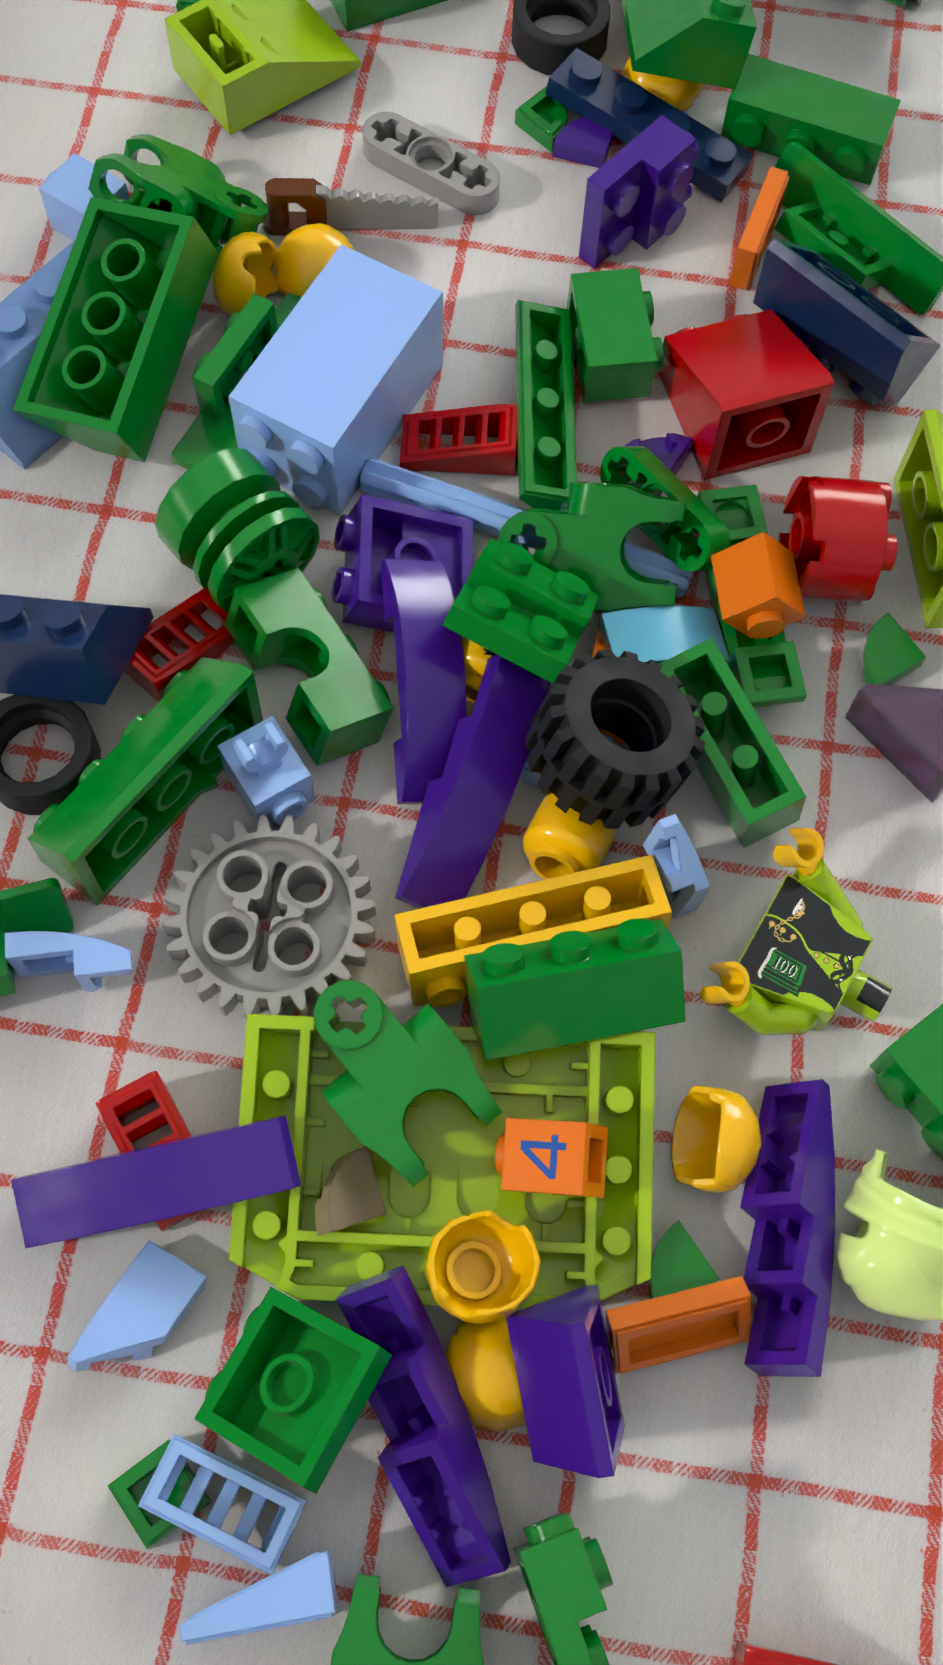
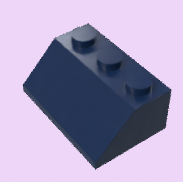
M773 238L768 246L753 303L763 311L772 309L799 339L810 346L808 348L809 351L829 372H833L837 367L853 380L848 387L857 396L875 406L879 400L885 403H899L941 345L813 249Z
M0 594V693L106 705L154 618L151 609Z

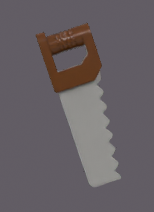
M273 178L265 184L266 202L269 210L263 227L265 232L270 235H287L298 227L317 223L330 225L334 229H434L438 225V197L427 201L423 196L411 199L407 194L395 197L390 192L379 196L375 191L363 194L358 189L348 193L343 188L331 191L327 186L322 185L314 178ZM288 203H297L306 212L289 211Z

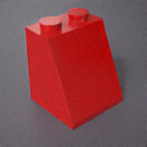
M772 309L750 315L738 314L726 321L699 328L687 327L674 334L664 336V365L662 372H658L685 436L694 440L692 453L704 481L811 452L835 382L831 373Z

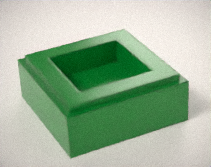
M170 1439L107 1485L146 1549L153 1548L179 1528L138 1506L171 1441ZM187 1462L167 1500L168 1503L180 1508L195 1477ZM206 1491L194 1515L212 1502Z

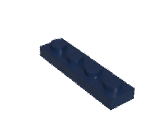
M578 48L567 57L548 79L546 95L580 116L612 131L613 136L626 144L631 142L661 115L681 129L691 133L699 145L700 153L698 158L691 164L694 168V173L690 183L721 202L748 171L753 158L751 153Z

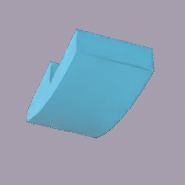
M656 606L601 614L599 627L606 650H612L616 657H620L624 651L637 654L638 660L646 664L650 659L660 664L712 638L729 666V654L714 609L695 606Z

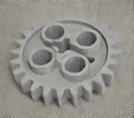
M260 815L257 832L249 834L239 820L234 821V839L227 842L216 832H211L209 835L214 851L207 855L200 850L192 848L189 854L196 870L191 872L176 869L173 873L177 884L184 892L165 894L164 899L168 908L178 915L162 920V926L167 935L179 937L166 946L172 960H185L177 970L184 983L201 978L195 989L200 1001L205 1002L218 992L220 993L218 1007L222 1015L227 1016L240 1002L243 1004L246 1019L247 1014H259L261 1007H269L271 1015H283L284 1006L291 1004L294 1005L300 1016H308V998L313 995L318 998L332 982L352 980L351 974L345 967L346 964L363 967L367 964L366 952L356 943H370L375 940L374 927L362 922L376 916L375 901L362 898L371 891L369 876L353 877L359 869V860L356 854H350L338 859L342 846L341 839L337 835L320 845L319 827L314 822L302 835H299L295 831L293 816L285 818L280 831H271L266 815ZM284 866L287 869L284 872L277 892V903L281 916L273 917L271 921L266 967L263 971L257 972L254 970V966L258 961L264 943V933L260 920L267 919L270 915L274 873L277 867ZM242 874H255L261 878L259 884L248 892H236L229 888L232 881ZM315 883L325 889L323 895L313 902L303 903L292 897L294 892L304 884ZM230 933H240L248 937L246 945L234 954H222L215 950L218 941ZM294 943H303L313 949L311 956L305 962L298 965H289L279 959L281 952L287 946Z

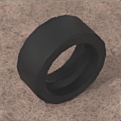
M514 0L511 43L517 57L530 69L545 75H552L576 48L599 61L607 47L611 8L609 1ZM554 14L569 15L581 20L588 27L578 33L561 35L539 29L533 22L541 17Z
M12 695L0 701V802L7 808L26 815H41L48 807L54 804H61L76 789L78 780L85 768L94 760L101 758V748L85 712L73 701ZM55 724L65 728L71 734L75 743L74 753L69 763L55 776L40 782H18L5 772L1 763V756L8 742L22 730L35 725Z

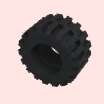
M598 650L594 658L587 653L581 655L574 660L571 666L566 665L559 673L529 724L531 728L526 735L525 748L532 751L527 758L530 772L541 774L537 785L544 794L552 792L558 798L555 805L563 812L567 813L569 808L580 813L579 821L592 825L596 819L602 820L604 827L608 829H618L624 821L630 828L641 825L648 816L653 819L663 810L698 765L697 760L703 754L705 742L700 739L705 731L703 718L693 714L698 705L692 695H684L680 690L683 683L674 674L671 677L663 674L660 671L662 665L651 659L646 664L638 660L637 654L624 651L620 657H616L612 650ZM598 728L617 735L628 745L631 751L611 743L601 734Z

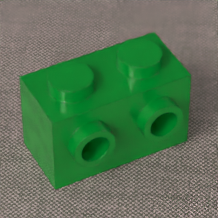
M638 268L571 274L567 309L571 310L572 343L583 403L649 397L655 373L662 372L664 352L661 338L652 337L650 326L653 325L654 321L653 297L650 291H643Z

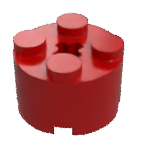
M799 476L794 481L787 495L783 510L784 514H794L790 533L780 532L779 543L794 554L802 598L854 602L871 600L880 572L891 571L897 556L896 536L894 534H887L888 513L892 501V489L889 483L821 476Z

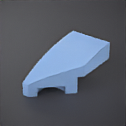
M674 814L658 820L642 846L647 855L653 856L672 913L677 918L697 910L710 886L698 854L680 820Z
M50 931L4 933L5 959L21 978L74 971V977L83 990L94 992L102 988V977L113 975L126 976L133 972L131 950L105 940L79 934Z
M149 1240L84 1330L68 1356L67 1366L74 1371L90 1369V1363L127 1356H132L133 1361L152 1358L153 1347L166 1342L203 1292L207 1276Z

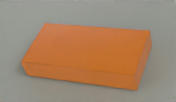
M770 166L737 247L729 285L746 291L748 287H751L782 208L790 177L787 176L788 171Z
M743 1276L605 1310L608 1339L616 1374L749 1341L751 1333V1295Z

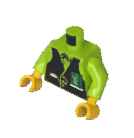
M791 828L789 832L797 842V851L791 845H776L773 850V858L780 866L796 867L795 877L788 873L786 874L739 961L709 965V970L719 976L721 987H702L700 997L704 1003L711 1005L725 1003L726 1009L760 1035L805 1034L811 1029L822 1031L840 1004L874 1022L888 1000L892 987L858 969L873 939L863 929L862 920L824 860L821 859L824 853V842L821 835L811 828Z

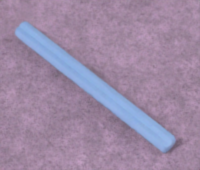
M373 458L366 461L360 475V489L363 492L391 501L473 519V529L499 537L502 526L510 517L526 510L525 508ZM532 524L528 531L518 536L520 543L528 544V547L536 550L546 545V538L537 536L535 525ZM625 542V558L635 572L648 578L678 583L677 597L685 596L694 572L681 570L666 555Z

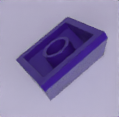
M597 1284L584 1286L519 1310L506 1317L533 1462L596 1478H605L615 1475L625 1423Z

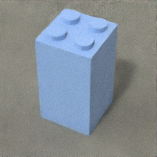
M340 245L228 396L238 448L247 449L275 477L280 486L294 492L305 504L314 508L322 506L341 515L360 487V475L366 461L372 458L377 460L380 458L402 426L403 415L411 413L443 366V292L344 245Z

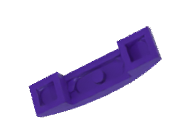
M383 559L381 561L384 619L385 622L394 623L401 738L393 743L397 804H422L428 782L443 775L458 720L467 717L461 635L442 626L455 601L443 562Z

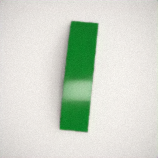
M757 485L698 491L697 497L725 524L730 536V547L759 533L766 532L768 534ZM713 570L705 571L712 609L715 611L729 654V667L753 708L804 702L807 694L794 641L786 642L784 630L769 638L751 639L724 622L721 616Z

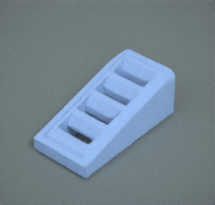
M174 1434L138 1506L272 1575L279 1564L307 1501ZM189 1459L199 1464L200 1467L180 1508L168 1503L167 1500ZM214 1473H217L227 1478L207 1521H204L194 1516ZM241 1486L253 1491V1495L232 1535L222 1530L221 1527ZM267 1500H270L280 1505L261 1547L258 1548L248 1543V1539Z
M331 1549L324 1552H315L190 1616L188 1621L180 1624L181 1642L186 1641V1645L333 1617L336 1611L339 1610Z

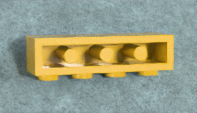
M647 855L395 914L394 918L398 949L413 1007L426 1003L433 1007H445L461 1001L468 994L464 955L484 952L488 947L501 943L523 945L550 940L556 934L565 931L588 933L615 928L622 922L630 919L640 918L651 921L662 919L669 930L672 910L653 856Z

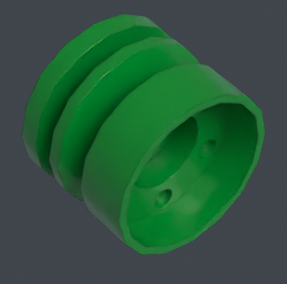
M228 448L210 454L190 467L170 487L159 505L155 521L158 537L183 565L194 570L196 581L203 588L207 589L215 603L227 612H229L235 587L299 568L303 573L313 558L320 540L319 527L316 522L300 509V505L285 491L280 490V483L247 449Z

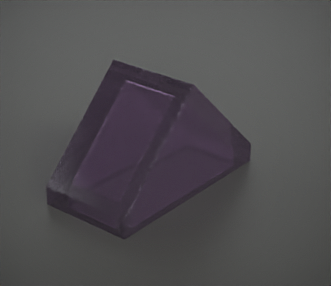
M867 683L858 691L845 718L933 803L943 793V689Z

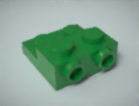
M490 538L477 559L466 583L452 604L442 626L553 684L559 673L569 664L577 642L591 618L600 595L590 591L586 582L578 576L565 571L556 573L535 562L531 553L523 547L511 542L499 543Z
M270 1287L261 1304L247 1318L243 1335L224 1368L210 1382L206 1391L205 1401L194 1419L295 1483L317 1494L392 1354L381 1346Z
M561 1512L524 1527L523 1530L528 1542L514 1547L513 1550L553 1664L609 1665L596 1629L592 1630L589 1624L580 1627L578 1621L607 1610L601 1590L613 1585L606 1560L597 1539H591L589 1536L582 1539L579 1529L574 1526L570 1512Z

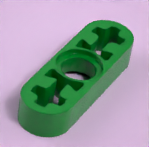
M617 446L605 454L600 467L601 483L631 485L651 494L660 496L664 492L669 498L686 501L685 518L683 521H674L673 523L653 521L640 523L637 526L681 570L686 572L713 570L711 555L730 547V536L725 524L649 449L643 446ZM692 533H700L699 538L697 539Z

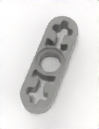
M379 112L370 116L365 121L362 129L363 150L366 159L372 165L433 197H438V200L465 214L483 215L496 207L499 201L500 174L496 166L491 162L394 112ZM425 157H436L445 164L438 169L427 170L421 168L417 162Z

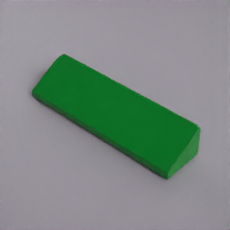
M517 300L515 304L519 499L533 508L568 511L570 481H577L572 313L569 309Z

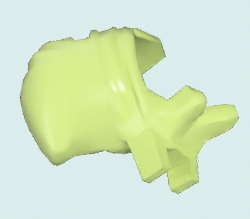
M875 1149L873 1158L862 1167V1173L854 1182L852 1190L843 1206L845 1210L861 1220L856 1237L839 1233L834 1251V1265L838 1269L839 1276L844 1284L851 1286L857 1299L868 1308L880 1313L920 1321L943 1320V1208L933 1206L886 1183L884 1176L889 1153Z

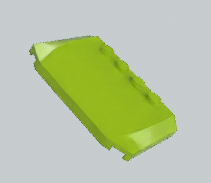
M247 1014L239 1125L286 1115L301 1186L233 1203L229 1260L255 1273L295 1299L336 1301L335 1299L348 1286L404 1265L422 1304L440 1306L433 1297L424 1272L432 1238L449 1220L463 1215L469 1216L473 1212L490 1210L510 1223L525 1225L532 1233L541 1260L535 1289L518 1309L522 1310L581 1287L597 1284L602 1301L625 1289L651 1279L656 1032L635 1031L485 1061L473 1027L449 1026L470 1052L481 1080L502 1113L485 1126L453 1094L435 1091L427 1092L416 1098L406 1113L404 1120L405 1136L412 1149L424 1162L425 1168L430 1174L413 1187L390 1163L368 1148L387 1214L318 1236L315 1225L316 1200L322 1197L324 1185L331 1172V1166L346 1153L366 1147L359 1142L320 1092L347 1069L319 1035L314 1024V1017ZM339 1021L333 1028L338 1033L341 1029L347 1027L354 1034H357L364 1029L365 1024L363 1022ZM506 1118L588 1122L608 1127L604 1198L501 1190L502 1176L496 1170L495 1150L500 1135L505 1134Z

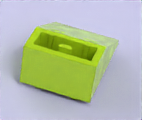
M200 0L164 19L174 70L229 135L250 126L361 67L359 58L306 0Z

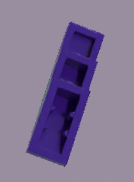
M499 655L488 658L473 713L458 720L442 777L428 782L396 892V899L420 909L466 898L486 859L513 797L530 751L525 748L526 735L531 728L529 724L547 695L551 682Z
M823 1079L765 1086L758 1119L762 1145L757 1163L745 1181L740 1208L755 1220L744 1281L748 1290L757 1296L744 1365L759 1376L821 1377L831 1304L835 1242V1152L830 1086Z
M286 1115L179 1138L158 1145L108 1155L83 1163L37 1172L11 1180L25 1249L154 1222L301 1186Z
M404 1265L348 1286L335 1300L351 1330L392 1354L368 1399L390 1441L377 1458L446 1587L505 1572L511 1563L490 1478L472 1423L437 1333Z

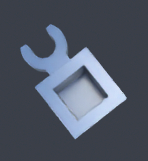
M273 716L217 746L226 775L257 824L260 815H266L270 825L273 823L282 824L287 816H293L294 820L305 812L310 802L315 800L311 774Z

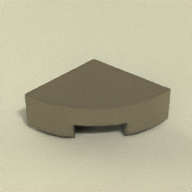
M368 1147L348 1152L337 1159L330 1168L331 1172L324 1185L322 1197L317 1199L315 1204V1225L318 1236L387 1214Z

